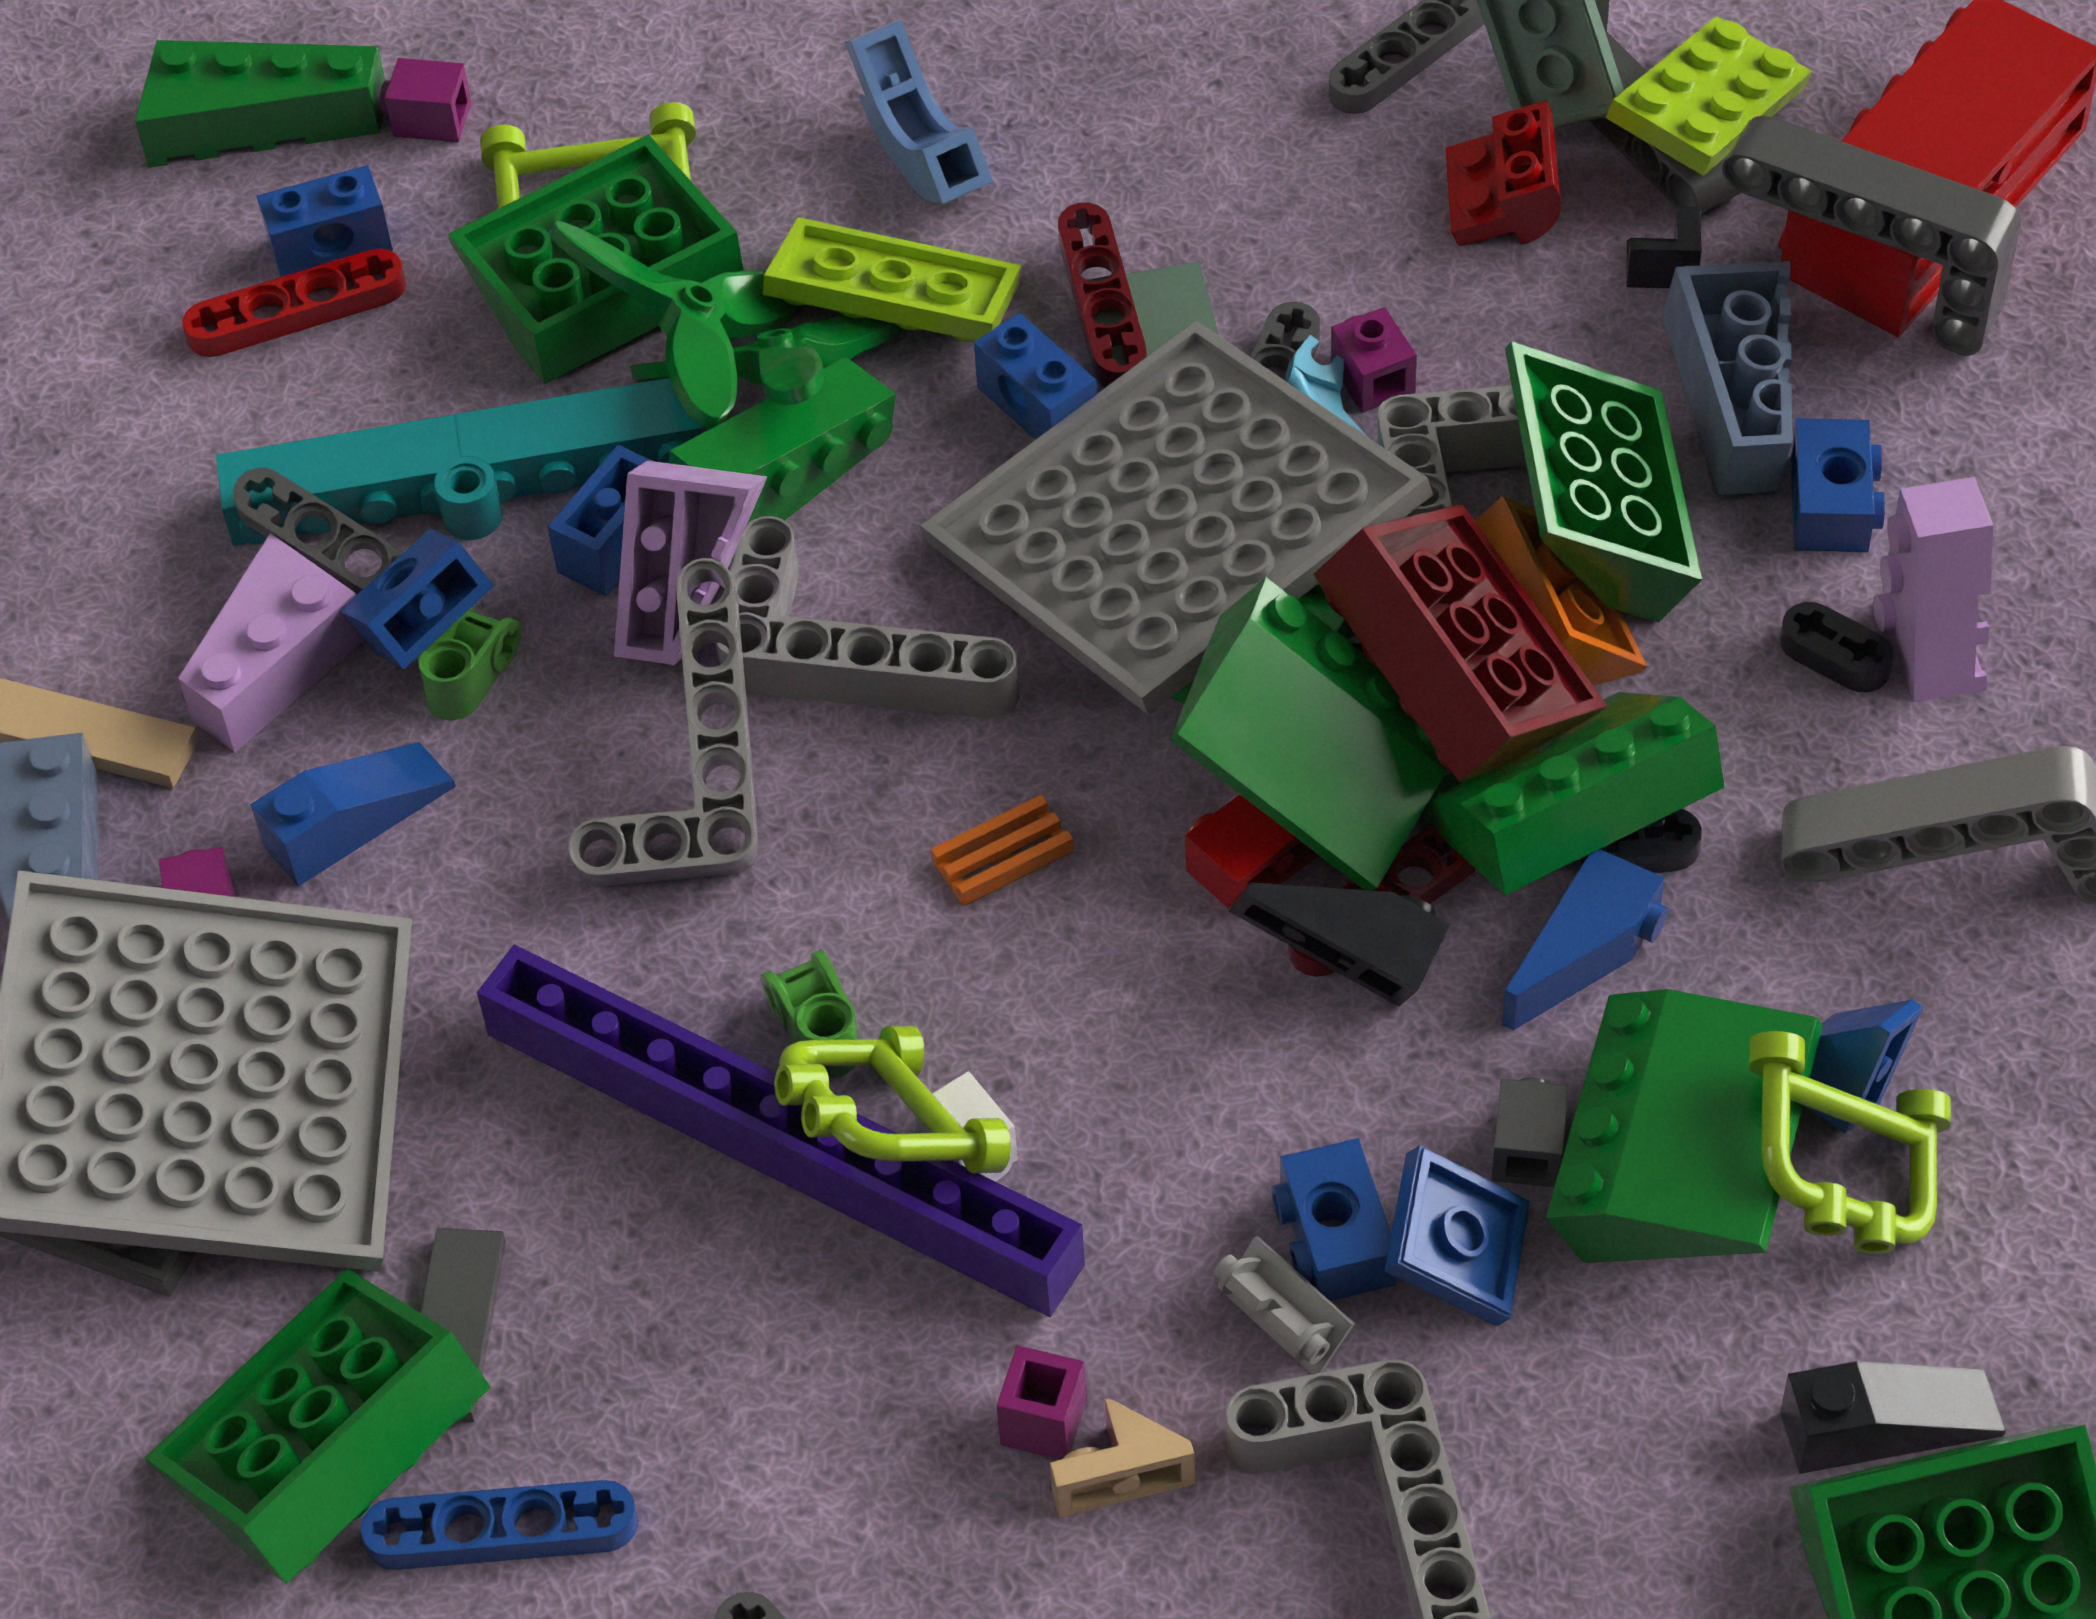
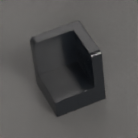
M1677 207L1674 239L1629 238L1627 240L1626 287L1670 289L1676 267L1700 266L1702 252L1701 207Z

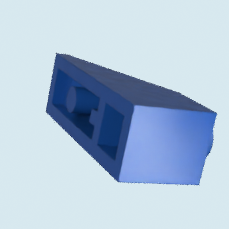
M417 742L305 770L250 805L264 848L299 887L447 793L456 785L451 776L424 746Z
M1601 849L1589 854L1507 986L1504 996L1502 1025L1512 1030L1519 1028L1631 961L1643 940L1653 943L1664 926L1669 910L1667 906L1661 904L1665 877Z

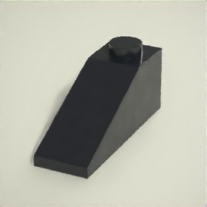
M1250 882L1234 899L1228 910L1239 918L1398 1006H1401L1419 990L1451 925L1435 916L1436 911L1434 908L1417 897L1410 895L1400 896L1394 892Z
M1854 1361L1789 1373L1780 1410L1799 1474L1998 1438L2005 1435V1428L1986 1372L1983 1369Z

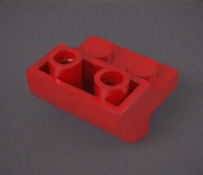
M1547 100L1492 116V134L1445 148L1451 234L1458 246H1465L1513 231L1520 244H1528L1543 236L1556 223L1561 211L1554 118Z

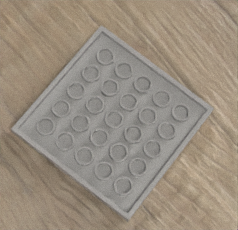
M1196 320L921 524L920 527L929 545L1148 715L1195 679L1219 616L1265 577L1298 600L1319 583L1313 574L1362 528L1402 519L1433 496L1428 477Z
M18 870L0 988V1231L380 1272L385 1240L412 918Z

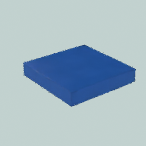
M1419 1145L1406 1153L1384 1271L1492 1325L1498 1326L1511 1318L1530 1201Z

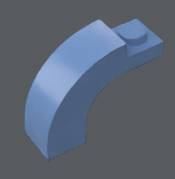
M894 20L844 42L864 91L863 94L859 95V99L868 120L886 154L918 195L931 203L944 204L994 182L974 129L954 125L934 100L925 82L902 20Z

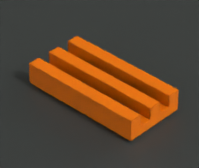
M1041 794L931 848V859L962 906H965L1074 852V841L1068 830L1063 831L1061 829V821L1055 812L1050 813L1048 811V803ZM1046 835L1049 837V839L964 881L961 878L991 862L996 864L1014 855V851Z

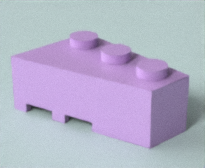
M646 461L627 473L614 657L675 665L682 659L676 591L677 578L683 567L691 561L700 558L715 559L723 563L728 569L767 476ZM709 581L700 583L694 588L691 600L699 605L713 604L720 584Z
M1970 477L1901 488L1896 515L1889 516L1887 522L1890 548L1888 555L1882 556L1880 561L1883 586L1881 594L1875 595L1873 600L1876 625L1880 632H1889L1913 702L1987 690V675L1980 667L1976 656V645L1989 643V625L1986 621L1977 622L1978 595L1991 593L1993 523L1976 478Z
M270 533L178 678L192 722L231 751L237 752L364 641L340 612L356 596V593Z

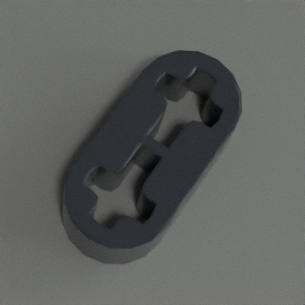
M1816 602L1796 604L1787 610L1784 615L1780 634V646L1784 653L1794 661L1856 692L1875 691L1887 683L1893 663V648L1889 641L1879 633ZM1811 628L1820 631V634L1812 633L1808 638L1799 635V631L1806 633ZM1865 656L1874 659V663L1867 661L1862 667L1853 663V660L1861 661Z
M1680 809L1613 842L1612 844L1617 847V851L1608 853L1653 873L1686 869L1696 861L1699 855L1702 827L1699 820L1691 812ZM1674 832L1676 839L1681 841V845L1670 846L1667 838L1663 837V833ZM1588 855L1580 859L1582 865L1585 862Z

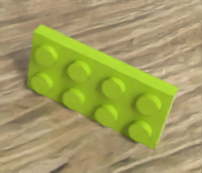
M1716 16L1615 97L1606 115V119L1704 176L1729 154L1749 120L1763 115L1773 117L1803 91L1812 71L1797 63L1795 58L1788 52L1778 48H1771L1752 37L1738 23L1723 20Z
M797 217L764 274L763 295L783 299L792 305H812L839 311L847 317H867L895 323L897 326L907 330L923 329L950 335L962 342H975L999 326L1019 286L1021 265Z

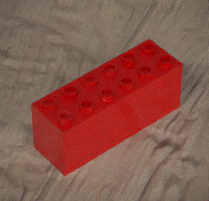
M1973 0L1966 8L1959 7L1953 12L1944 32L1934 42L1928 40L1922 45L1914 59L1913 65L1903 75L1896 74L1890 79L1881 99L1871 109L1864 108L1859 112L1851 125L1849 133L1841 141L1998 196L2016 208L2086 130L2096 84V46L2003 0ZM1788 210L1786 226L1779 238L1778 248L1782 250L1781 262L1790 261V281L1898 338L1938 295L1943 265Z

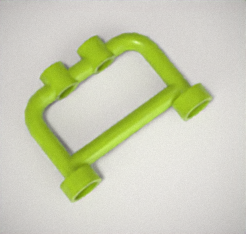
M669 102L661 104L654 108L649 115L650 136L691 180L687 146L696 137L693 111L682 103ZM496 125L485 130L480 137L481 159L488 169L494 171L499 209L520 198L518 175L583 167L644 136L526 151L525 135L519 128L512 125Z
M886 1026L880 1032L878 1039L799 1041L787 1046L779 1058V1068L777 1069L774 1082L776 1098L781 1105H803L801 1120L803 1130L808 1137H835L850 1151L878 1161L963 1160L965 1167L971 1173H1000L1007 1167L1010 1159V1134L1007 1125L1002 1119L972 1118L966 1122L963 1128L919 1080L917 1076L920 1074L924 1063V1042L919 1029L915 1026ZM824 1066H872L931 1133L887 1134L862 1126L857 1121L856 1106L853 1099L848 1095L835 1096L829 1089L828 1073Z
M1783 1031L1762 1032L1752 1036L1749 1040V1069L1753 1073L1763 1076L1761 1142L1763 1168L1771 1186L1778 1195L1795 1207L1804 1210V1230L1813 1235L1834 1236L1844 1233L1846 1225L1853 1228L1854 1249L1868 1254L1888 1253L1895 1249V1243L1913 1244L1926 1237L1935 1222L1937 1210V1133L1947 1130L1951 1125L1950 1096L1944 1092L1932 1089L1907 1090L1896 1096V1111L1800 1075L1805 1069V1040L1801 1036ZM1790 1100L1908 1145V1215L1906 1217L1897 1215L1895 1206L1887 1202H1862L1846 1196V1188L1842 1185L1829 1182L1811 1183L1800 1178L1794 1170L1790 1159Z

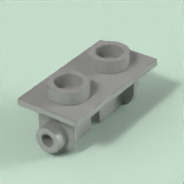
M1259 1236L1254 1237L1239 1260L1233 1255H1228L1214 1269L1213 1275L1219 1280L1218 1289L1311 1374L1324 1371L1355 1325L1353 1321Z

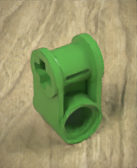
M473 605L421 653L418 660L427 707L434 716L449 721L459 720L471 715L478 708L500 673L508 668L517 654L522 636V627L519 621L508 617L501 621L477 613Z
M822 949L811 953L810 961L776 975L770 970L760 975L762 987L770 1008L782 1028L785 1027L793 1043L807 1040L859 1039L853 1005L843 991L830 959ZM824 1066L827 1070L828 1078L844 1076L855 1068V1066Z

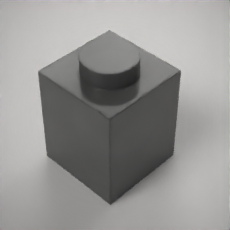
M1527 1077L1520 1080L1501 1078L1491 1181L1555 1187L1562 1162L1568 1085L1553 1084L1535 1077Z

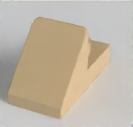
M1105 1399L1106 1428L1112 1447L1102 1450L1096 1447H1084L1068 1453L1061 1460L1050 1462L1052 1493L1059 1518L1195 1485V1454L1191 1441L1111 1399Z

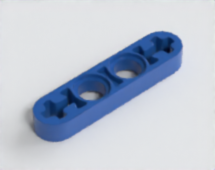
M597 1480L390 1498L379 1501L369 1508L362 1519L360 1531L367 1554L375 1564L384 1569L401 1570L609 1552L620 1549L631 1541L637 1532L639 1520L633 1496L625 1486L616 1481ZM606 1504L613 1505L615 1515L611 1518V1526L598 1527L595 1517L599 1515L600 1506ZM573 1506L576 1517H573L576 1531L568 1532L569 1526L564 1507ZM535 1508L546 1509L555 1516L551 1528L542 1535L535 1537L525 1536L516 1529L518 1519L528 1510ZM471 1514L480 1517L484 1521L483 1530L472 1541L459 1543L448 1539L446 1536L448 1525L458 1516ZM432 1518L431 1527L435 1538V1543L432 1544L426 1543L423 1534L427 1532L424 1519ZM402 1522L406 1532L400 1534L399 1544L393 1546L386 1545L383 1536L389 1534L390 1524Z

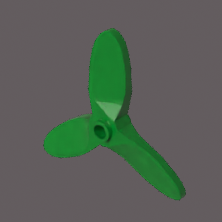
M556 221L549 232L551 239L562 250L593 273L637 300L650 313L661 330L667 335L665 363L680 404L689 417L706 428H713L724 422L736 401L737 371L734 351L729 338H745L780 327L796 317L802 307L789 304L780 298L763 295V281L766 270L725 272L700 283L660 274L617 247L568 223Z
M837 314L819 321L806 322L792 329L769 330L757 335V341L733 349L737 377L757 385H762L764 396L776 404H798L811 399L821 390L825 382L823 368L845 357L852 359L858 354L886 342L899 334L902 328L895 323L867 317L852 318L843 314ZM665 361L630 366L633 380L670 378Z

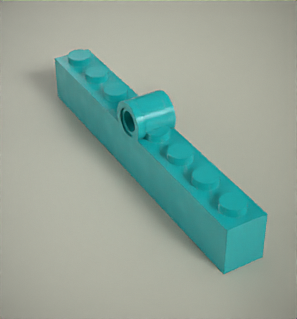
M665 378L216 454L221 508L232 546L247 543L264 544L267 537L249 527L239 518L234 503V486L238 478L246 471L254 468H269L288 478L358 524H382L399 517L423 513H441L444 526L451 535L463 540H476L490 535L499 527L503 518L501 503L516 497L546 492L563 493L571 488L581 487L617 445L654 462L669 463L671 449L702 434L703 431L702 425L689 417L680 404L671 379ZM267 487L262 493L251 490L249 492L252 503L251 508L257 510L264 503L280 512L281 523L277 526L282 528L289 512H286L273 502L272 489ZM293 501L289 511L298 503ZM308 517L297 525L295 534H323L331 531V528L324 519Z

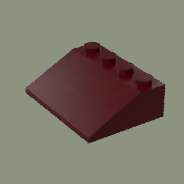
M1463 504L1364 527L1313 574L1324 589L1329 606L1348 623L1360 640L1365 657L1371 664L1381 670L1398 694V701L1403 711L1417 721L1434 745L1435 754L1439 762L1448 771L1452 772L1459 782L1500 768L1592 718L1607 707L1604 700Z

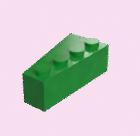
M156 40L135 119L148 168L169 165L168 158L195 154L196 161L218 158L220 150L252 146L254 152L276 149V144L293 139L303 138L306 144L379 134L384 115L380 107V93L382 84L385 81L378 46Z
M845 357L823 369L824 385L811 399L793 405H780L766 399L671 449L669 464L767 476L748 523L763 516H774L785 521L890 438L893 428L892 419L896 393Z

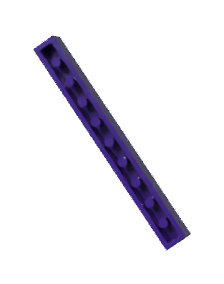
M515 944L476 992L489 1036L1050 1318L1085 1266L1082 1224L979 1173H971L965 1166L953 1160L878 1161L850 1151L835 1137H808L803 1130L801 1120L803 1105H781L778 1102L774 1087L776 1073ZM857 1114V1121L870 1130L887 1134H898Z

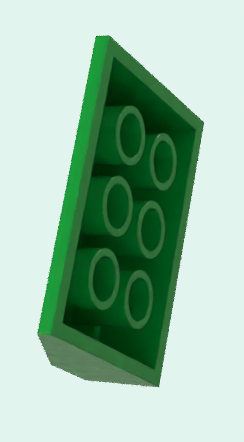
M649 134L448 233L451 245L514 348L544 384L659 326L650 313L637 300L593 273L562 250L551 239L549 232L556 221L565 222L589 232L617 247L645 266L670 277L702 283L725 272L744 271L737 231Z
M1511 341L1505 348V354L1541 540L1608 608L1659 623L1702 581L1662 391Z
M1267 577L1219 616L1170 738L1171 742L1362 889L1370 891L1375 890L1380 884L1447 772V769L1436 757L1434 745L1417 721L1409 717L1401 708L1398 694L1381 670L1371 664L1364 653L1353 646L1345 636L1334 631L1306 609L1294 596L1287 594Z
M1617 692L1603 699L1607 707L1599 714L1492 772L1459 782L1452 772L1445 775L1419 818L1428 826L1433 824L1444 840L1501 893L1507 895L1725 788L1716 725L1681 697Z
M1670 989L1609 995L1546 1219L1580 1260L1586 1263L1766 1253L1780 1196L1771 1186L1763 1168L1761 1152L1763 1076L1755 1074L1749 1069V1040L1758 1033L1769 1031H1783L1801 1036L1805 1040V1069L1800 1075L1810 1078L1823 1024L1814 1016ZM1791 1100L1790 1154L1803 1106Z
M347 1268L144 1458L150 1466L249 1557L287 1584L300 1571L309 1567L318 1558L320 1551L348 1524L361 1517L369 1509L372 1501L401 1473L412 1468L420 1460L423 1452L452 1424L463 1419L470 1412L473 1404L491 1386L451 1331Z
M2060 1424L1789 1487L1805 1556L1827 1619H2096V1464L2086 1425Z

